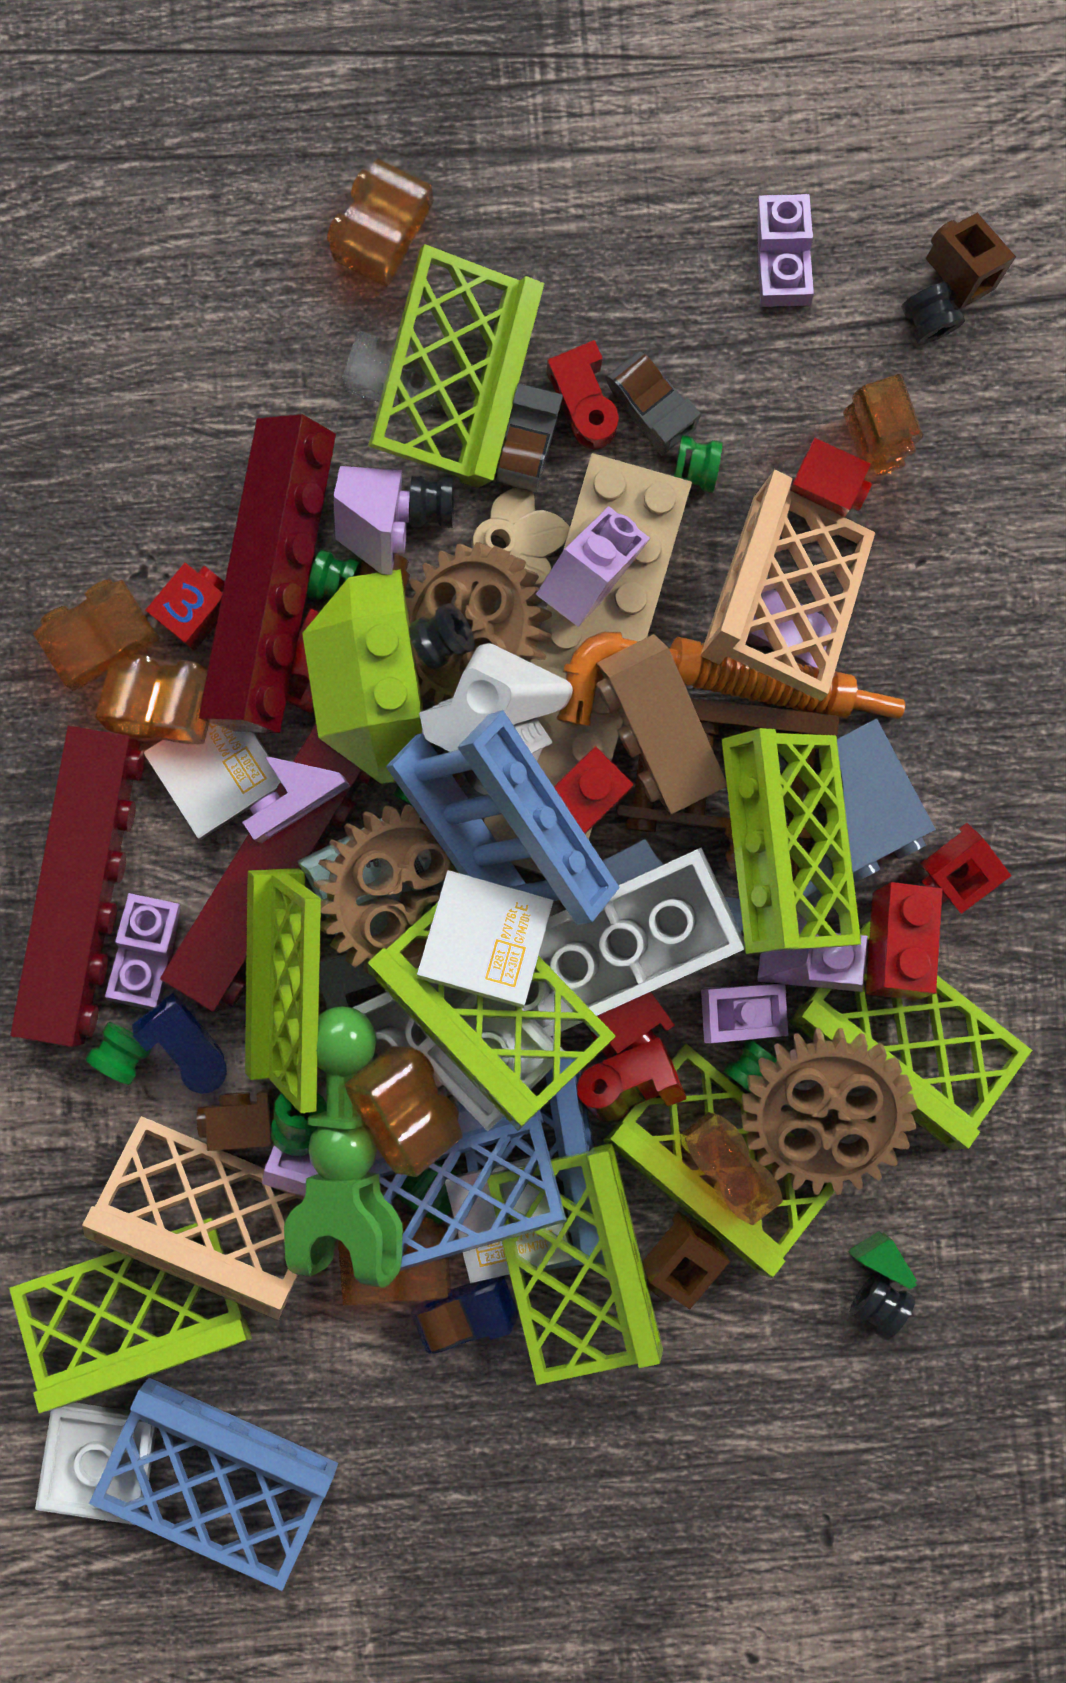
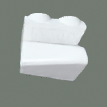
M483 644L477 647L461 676L454 697L440 702L438 705L433 706V708L419 712L423 728L422 733L427 741L449 752L459 750L457 747L488 714L504 710L532 755L538 761L542 749L553 742L537 717L554 713L566 707L572 696L573 687L567 680L494 644Z

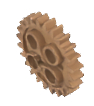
M476 542L472 549L465 545L457 544L455 556L444 551L439 552V568L428 563L422 565L426 576L424 582L415 579L409 581L411 587L416 592L413 599L406 597V605L409 609V624L422 617L427 619L433 618L436 610L445 604H451L452 598L456 594L454 605L466 618L474 636V650L463 656L457 654L449 656L448 663L436 670L429 668L421 660L413 647L419 686H421V697L434 700V705L454 697L461 676L476 648L480 645L494 644L528 662H531L532 659H546V655L536 647L538 641L550 639L552 636L551 633L540 629V622L552 617V612L538 607V604L543 601L536 595L539 588L534 586L539 575L525 568V560L512 554L510 555L509 551L495 545L491 548ZM502 596L501 605L495 612L496 601Z
M405 805L401 818L396 808L384 806L381 822L374 814L369 812L363 813L365 829L360 830L347 823L344 827L350 840L346 845L335 840L329 842L332 849L338 854L335 861L323 859L318 863L330 872L329 879L314 881L313 884L314 887L327 893V898L321 900V913L330 914V917L320 924V930L326 934L338 933L330 943L331 948L338 953L348 950L345 961L355 968L364 961L363 971L368 973L367 962L383 948L387 949L421 918L423 909L429 903L434 901L438 903L442 889L434 891H405L400 894V902L381 895H392L401 892L402 883L414 889L433 886L442 880L445 881L448 870L459 873L421 817L419 818L415 808L411 805ZM429 849L431 854L429 867L424 872L416 874L414 864L417 855L421 851ZM378 858L381 864V872L377 879L365 884L363 880L364 867L370 860ZM368 894L379 895V897L369 899L360 905L356 904V899L359 896ZM386 911L388 920L385 929L380 934L371 936L370 923L372 918L376 914ZM416 939L401 953L416 969H419L427 942L424 939Z
M817 1028L815 1029L813 1043L806 1044L798 1033L794 1034L795 1049L790 1052L778 1043L774 1045L777 1061L774 1063L768 1059L760 1058L758 1063L763 1077L749 1075L747 1081L749 1090L752 1093L742 1095L743 1110L747 1111L741 1115L743 1130L750 1131L746 1134L748 1147L750 1150L758 1149V1164L761 1167L773 1163V1177L776 1180L783 1178L790 1172L792 1188L795 1190L801 1187L805 1180H810L814 1194L818 1195L822 1190L824 1182H831L836 1195H839L842 1192L843 1181L850 1179L852 1184L860 1190L863 1188L861 1175L868 1173L877 1180L882 1179L878 1166L881 1162L897 1166L898 1161L893 1148L909 1149L910 1144L907 1135L903 1131L916 1130V1124L910 1112L916 1110L917 1105L913 1094L908 1093L912 1090L908 1076L900 1075L902 1069L896 1057L886 1060L887 1054L881 1043L867 1051L868 1044L865 1035L862 1033L851 1044L847 1043L842 1028H838L832 1041H825L821 1029ZM811 1079L818 1082L809 1090L794 1088L798 1082ZM857 1086L870 1087V1090L864 1095H848V1092ZM786 1104L790 1105V1106H788V1107L782 1109V1106H783V1105H786ZM796 1128L809 1130L801 1137L793 1138L787 1136L791 1130ZM850 1134L861 1136L853 1143L845 1144L839 1142L843 1137Z

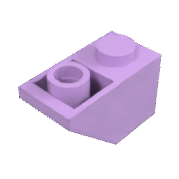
M340 466L334 492L335 539L379 573L392 575L395 554L405 553L406 523L410 521V491H402V470Z
M608 506L563 550L536 595L579 627L601 604L645 547L650 537L640 531L630 518L618 514Z

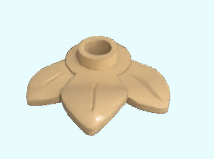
M513 488L495 499L491 506L490 519L483 521L476 528L471 544L472 549L476 542L493 548L491 536L497 535L506 542V548L503 549L509 551L510 555L512 554L525 560V568L539 575L538 580L534 584V586H539L543 584L551 571L550 563L546 557L562 547L567 540L570 527L561 517L544 510L535 511V499L532 491Z

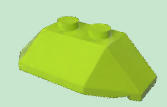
M401 569L393 570L392 575L372 573L349 577L302 633L318 738L380 784L396 782L386 766L417 734H421L423 729L419 712L423 711L414 649L409 633L410 624Z

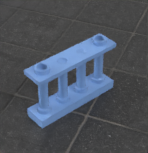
M504 710L488 714L457 747L459 750L438 755L431 743L421 733L417 734L386 766L460 874L554 901L560 900L576 925L592 923L620 888ZM473 770L488 794L468 799L452 774ZM502 814L518 838L497 842L481 818ZM532 858L546 880L525 884L511 861Z

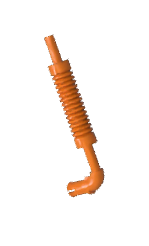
M601 632L587 638L574 651L570 664L564 665L563 672L567 673L566 680L571 683L573 693L566 707L559 711L557 720L590 726L597 687L596 683L598 679L603 680L597 662L639 641L622 638L621 632ZM677 637L669 648L684 685H690L696 689L702 688L706 691L711 690L712 692H720L724 695L730 694V696L734 697L739 696L743 699L748 698L749 700H757L758 702H766L767 704H775L776 706H784L804 712L837 715L839 719H847L852 709L900 719L905 711L904 699L857 689V680L851 674L835 671L829 693L820 701L727 656L719 665L701 657L704 643L701 644L699 641ZM797 663L801 672L817 679L819 674L818 667Z

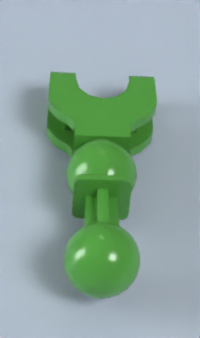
M333 1007L318 1016L317 1067L326 1073L327 1111L308 1117V1125L317 1126L311 1134L308 1152L311 1165L318 1174L306 1178V1195L302 1203L293 1208L285 1221V1260L288 1269L292 1273L302 1276H313L327 1268L334 1256L336 1239L342 1241L350 1252L355 1278L361 1284L384 1288L396 1278L401 1268L403 1228L395 1209L384 1199L380 1191L379 1173L368 1172L374 1165L377 1146L374 1133L367 1124L377 1121V1113L358 1111V1072L364 1069L372 1060L377 1046V1036L374 1026L368 1017L351 1007Z

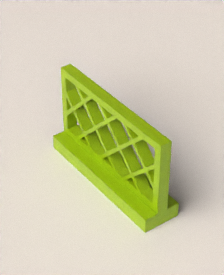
M424 244L419 251L368 446L460 477L459 482L476 488L493 481L544 283L527 276L517 280ZM430 263L448 269L457 289L436 299L426 279ZM464 276L472 278L474 280L467 283ZM482 283L503 290L498 310L485 317L470 290ZM423 295L427 304L418 308L421 296ZM461 295L475 322L454 332L440 305ZM431 310L445 338L423 348L413 326L416 317ZM496 319L492 331L488 322ZM478 328L488 346V350L484 360L471 366L457 338ZM410 344L414 354L405 358L408 345ZM448 344L462 371L441 382L427 354ZM418 360L432 387L410 398L400 376L404 366ZM483 367L479 381L475 371ZM466 377L475 395L472 409L458 415L445 387ZM435 393L449 421L428 432L414 403ZM397 394L401 404L392 408L395 395ZM405 409L419 437L406 444L385 437L390 416ZM470 416L466 430L462 420ZM453 426L463 445L459 461L456 462L441 457L431 437ZM422 442L427 451L413 446Z
M759 728L723 738L722 747L746 954L861 945L836 735L776 733L775 729ZM813 748L819 749L821 763L819 775L806 762ZM778 751L788 762L782 775L780 774ZM797 774L810 789L803 802L790 787ZM819 801L825 807L827 814V824L824 828L812 814ZM784 804L794 815L788 828L786 826ZM803 827L816 841L809 855L796 840ZM825 853L833 864L834 875L831 880L818 867ZM790 857L801 868L794 881ZM810 880L822 894L815 908L803 895ZM831 907L839 915L841 935H837L825 921ZM796 910L807 921L800 935Z
M300 868L248 871L245 1074L250 1080L269 1078L300 1113L315 1112L317 1102L316 1050L318 1041L321 898L305 887V872Z
M436 903L387 949L383 948L367 962L368 973L510 1124L519 1131L616 1036L539 955L534 969L536 973H533L531 981L546 982L554 991V1012L522 1011V1008L515 1006V1011L483 1010V997L477 995L476 1009H453L444 999V986L438 984L437 992L428 981L418 979V969L401 954L416 939H428L430 931L426 930L432 925L438 905ZM561 999L573 1012H561ZM462 1017L476 1018V1032ZM483 1018L515 1019L514 1049H491L482 1039ZM522 1019L554 1020L553 1051L521 1050ZM561 1020L583 1021L598 1038L584 1052L560 1051ZM500 1057L514 1058V1072ZM521 1058L553 1059L552 1082L538 1096L520 1079ZM560 1059H573L574 1061L560 1074Z
M871 922L865 923L860 929V935H867L868 940L870 938ZM864 974V981H867V974ZM938 975L936 994L927 996L928 1004L903 1007L901 998L891 997L893 1008L868 1011L863 984V992L855 991L858 1012L841 1014L824 1001L831 989L817 987L807 1002L802 1004L789 1020V1022L812 1040L817 1028L821 1029L825 1041H832L838 1028H842L846 1042L849 1044L862 1033L865 1035L868 1044L867 1051H869L878 1044L872 1039L869 1017L894 1014L899 1045L884 1046L887 1054L886 1060L895 1057L890 1052L900 1051L901 1061L899 1060L902 1069L900 1075L908 1076L912 1086V1090L908 1093L913 1094L917 1109L910 1112V1114L913 1115L915 1122L951 1150L970 1148L980 1133L977 1128L1032 1052V1049ZM937 993L948 1002L938 1003ZM955 1007L966 1017L968 1036L944 1039L939 1009ZM929 1010L934 1040L909 1043L904 1013ZM859 1018L860 1028L849 1021V1019ZM978 1026L988 1034L979 1035ZM996 1039L1013 1054L1001 1070L985 1072L980 1041ZM970 1043L974 1073L950 1076L945 1045ZM935 1047L939 1077L923 1079L916 1074L912 1067L910 1049ZM996 1077L988 1088L986 1078ZM976 1079L979 1102L969 1115L954 1104L951 1082ZM941 1083L942 1093L930 1084Z
M685 1043L671 1059L676 1071L686 1060L701 1073L703 1095L686 1096L687 1099L681 1102L704 1101L707 1132L680 1134L676 1103L668 1106L671 1135H650L636 1123V1120L649 1105L665 1104L662 1098H652L632 1106L623 1119L610 1130L603 1141L607 1144L613 1143L614 1150L759 1275L773 1278L786 1262L783 1259L835 1191L831 1182H824L822 1190L818 1195L796 1198L795 1189L792 1188L791 1173L789 1172L784 1176L786 1200L760 1202L756 1170L772 1169L773 1163L762 1167L756 1165L754 1149L750 1150L747 1143L746 1134L750 1131H745L743 1128L716 1131L713 1100L731 1098L741 1107L742 1115L747 1112L743 1110L742 1095L745 1093ZM711 1082L724 1093L712 1094ZM791 1132L787 1134V1136L796 1137ZM743 1134L747 1166L720 1168L716 1137ZM708 1137L711 1169L691 1170L682 1162L680 1140ZM672 1140L673 1153L664 1147L660 1141ZM747 1171L751 1203L731 1204L722 1196L720 1174ZM712 1175L713 1188L699 1176ZM807 1204L799 1216H797L796 1205ZM787 1206L789 1229L778 1243L763 1231L760 1208ZM751 1209L753 1222L739 1210Z
M613 1143L592 1147L590 1151L551 1159L555 1177L560 1170L578 1166L582 1167L586 1189L578 1203L576 1204L560 1194L562 1206L571 1211L567 1222H565L558 1235H555L546 1228L534 1231L552 1243L539 1267L519 1256L516 1245L519 1236L502 1241L536 1385L638 1364L639 1368L660 1364L663 1347ZM526 1165L520 1166L518 1168L524 1171ZM539 1165L532 1176L541 1175ZM508 1169L491 1173L487 1180L491 1197L505 1204L506 1199L502 1184L519 1180L520 1176ZM528 1182L530 1186L540 1191L530 1209L524 1215L527 1218H531L546 1193L542 1188ZM588 1196L593 1214L582 1208ZM493 1205L497 1218L501 1209ZM509 1215V1217H508L507 1221L505 1222L504 1226H505V1225H508V1224H511L510 1217L513 1218L514 1220H516L517 1222L520 1221V1220H518L517 1218H515V1217ZM577 1215L597 1229L599 1241L590 1256L563 1240L564 1235ZM557 1247L584 1264L570 1288L543 1271ZM601 1249L605 1266L594 1260ZM589 1268L601 1274L610 1282L612 1292L602 1308L576 1292L577 1287ZM523 1270L533 1275L527 1286ZM538 1279L565 1296L551 1319L531 1307L528 1294ZM569 1300L597 1316L583 1340L556 1323ZM613 1302H615L618 1318L608 1312ZM602 1320L622 1332L626 1351L605 1355L588 1344ZM535 1321L545 1327L540 1337L538 1336ZM550 1331L577 1348L568 1364L546 1368L541 1346ZM582 1352L592 1357V1359L578 1361Z
M214 1218L203 1220L204 1224L213 1221ZM194 1223L171 1232L179 1234L197 1227V1224ZM217 1229L207 1232L213 1249L224 1254ZM117 1251L9 1288L37 1391L33 1392L38 1413L52 1411L251 1340V1332L247 1319L243 1317L240 1304L225 1298L229 1312L207 1319L190 1310L202 1287L194 1284L184 1306H181L158 1294L168 1274L167 1272L160 1270L151 1289H148L125 1277L134 1258ZM124 1261L118 1273L106 1268L107 1266ZM95 1270L114 1279L100 1307L74 1295L84 1275ZM73 1278L67 1290L55 1285ZM121 1283L147 1296L133 1324L107 1311ZM46 1288L63 1297L49 1325L31 1316L26 1297L27 1294ZM154 1300L180 1312L170 1333L161 1337H157L140 1328ZM71 1301L96 1313L82 1342L56 1329ZM187 1316L199 1322L180 1329ZM103 1318L129 1330L119 1351L110 1355H106L89 1346ZM35 1327L44 1331L40 1342L38 1341ZM136 1334L149 1340L130 1347ZM52 1336L78 1348L67 1370L48 1376L43 1353ZM85 1353L97 1358L79 1365Z

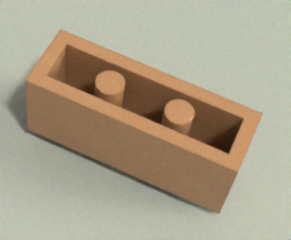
M655 634L597 662L604 680L596 683L597 688L608 710L613 712L618 709L625 726L617 729V732L629 756L633 758L638 755L645 771L637 774L651 803L659 799L669 813L673 814L727 787L724 775L671 652Z

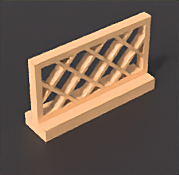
M774 469L753 497L700 656L718 665L727 656L822 701L829 693L875 532L790 491L793 478ZM788 511L804 517L811 531L796 535L787 518ZM840 535L857 543L855 553L842 557L831 536ZM817 541L828 562L813 566L802 545ZM788 549L799 570L783 574L774 554ZM834 571L844 590L843 593L830 597L819 575ZM805 580L816 601L801 606L789 584ZM776 588L787 610L771 615L761 594ZM822 611L832 629L831 634L817 637L806 615ZM793 620L804 642L788 647L777 624ZM763 629L774 652L764 654L745 645L748 634ZM810 652L819 669L817 679L801 672L793 656Z
M141 1116L95 1207H91L82 1227L85 1238L279 1320L298 1275L288 1269L284 1279L262 1271L256 1253L282 1242L285 1243V1222L278 1205L295 1198L303 1200L305 1196L281 1189L277 1190L284 1193L274 1196L271 1187L262 1184L268 1200L239 1210L230 1185L247 1178H252L262 1183L264 1168L222 1150L207 1151L206 1143ZM148 1134L165 1141L172 1159L143 1169L137 1151L145 1135ZM176 1147L186 1150L188 1153L179 1156ZM199 1158H205L214 1162L220 1179L191 1190L182 1165ZM133 1161L137 1172L126 1175ZM176 1167L185 1192L155 1203L147 1178ZM223 1167H226V1168H228V1169H230V1170H233V1171H235V1172H237V1173H234V1174H232V1175L226 1176V1173H225V1170H224ZM141 1181L149 1206L131 1213H126L110 1206L119 1188ZM224 1188L233 1213L204 1224L195 1198ZM188 1201L197 1227L179 1234L166 1230L159 1212ZM271 1208L281 1234L252 1244L243 1218ZM153 1215L156 1225L142 1220V1218ZM236 1222L245 1248L228 1255L215 1251L207 1232ZM201 1235L205 1246L189 1239ZM249 1256L253 1267L238 1260Z

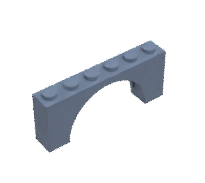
M877 718L837 739L854 883L880 870L877 860L895 852L897 858L901 859L926 846V843L922 837L936 830ZM646 839L603 860V863L618 885L664 865L652 851ZM825 853L818 867L831 880L834 875L833 864ZM810 880L803 895L813 905L818 903L822 894ZM725 897L741 932L743 924L740 898Z

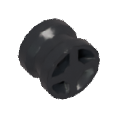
M948 282L938 283L925 288L907 299L901 306L905 316L914 321L916 326L914 337L919 345L938 340L958 329L965 322L962 312L959 309H955L950 299L953 292Z
M411 476L410 519L412 528H422L426 523H438L442 528H453V476H442L438 481H427L423 476Z
M445 604L436 610L433 618L427 619L422 617L412 622L409 627L413 647L421 660L431 669L436 670L447 664L449 656L453 654L463 656L474 650L475 642L471 627L461 611L453 604Z
M877 1272L859 1290L849 1312L856 1320L861 1322L868 1321L875 1328V1334L887 1341L897 1334L906 1323L914 1308L915 1297L907 1291L898 1292L890 1286L888 1277Z

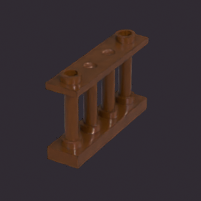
M690 698L711 748H713L714 737L719 736L720 729L740 731V734L759 728L775 729L776 733L836 735V737L838 734L839 716ZM813 748L806 759V762L813 770L817 748ZM638 758L637 774L645 771L640 758ZM797 774L791 784V789L803 802L810 789ZM637 775L633 806L618 805L615 813V819L626 820L625 829L642 832H656L657 824L725 832L731 824V818L705 815L707 797L685 807L684 813L675 812L670 814L666 810L653 809L654 802L651 803ZM788 810L787 828L794 818L790 810ZM803 827L796 840L805 851H810L811 842L816 843V841Z

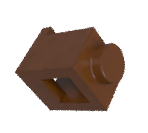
M977 212L958 223L955 220H951L939 228L931 239L933 246L926 260L942 279L949 283L950 288L957 295L954 303L961 309L995 290L1016 256Z
M264 1089L257 1093V1101H251L250 1092H235L218 1095L219 1104L198 1107V1135L200 1139H207V1151L273 1145L271 1125L274 1120V1089Z
M677 1211L672 1218L674 1224L642 1261V1265L648 1277L646 1280L647 1285L656 1296L665 1302L675 1299L688 1309H691L730 1261L720 1242L713 1234Z

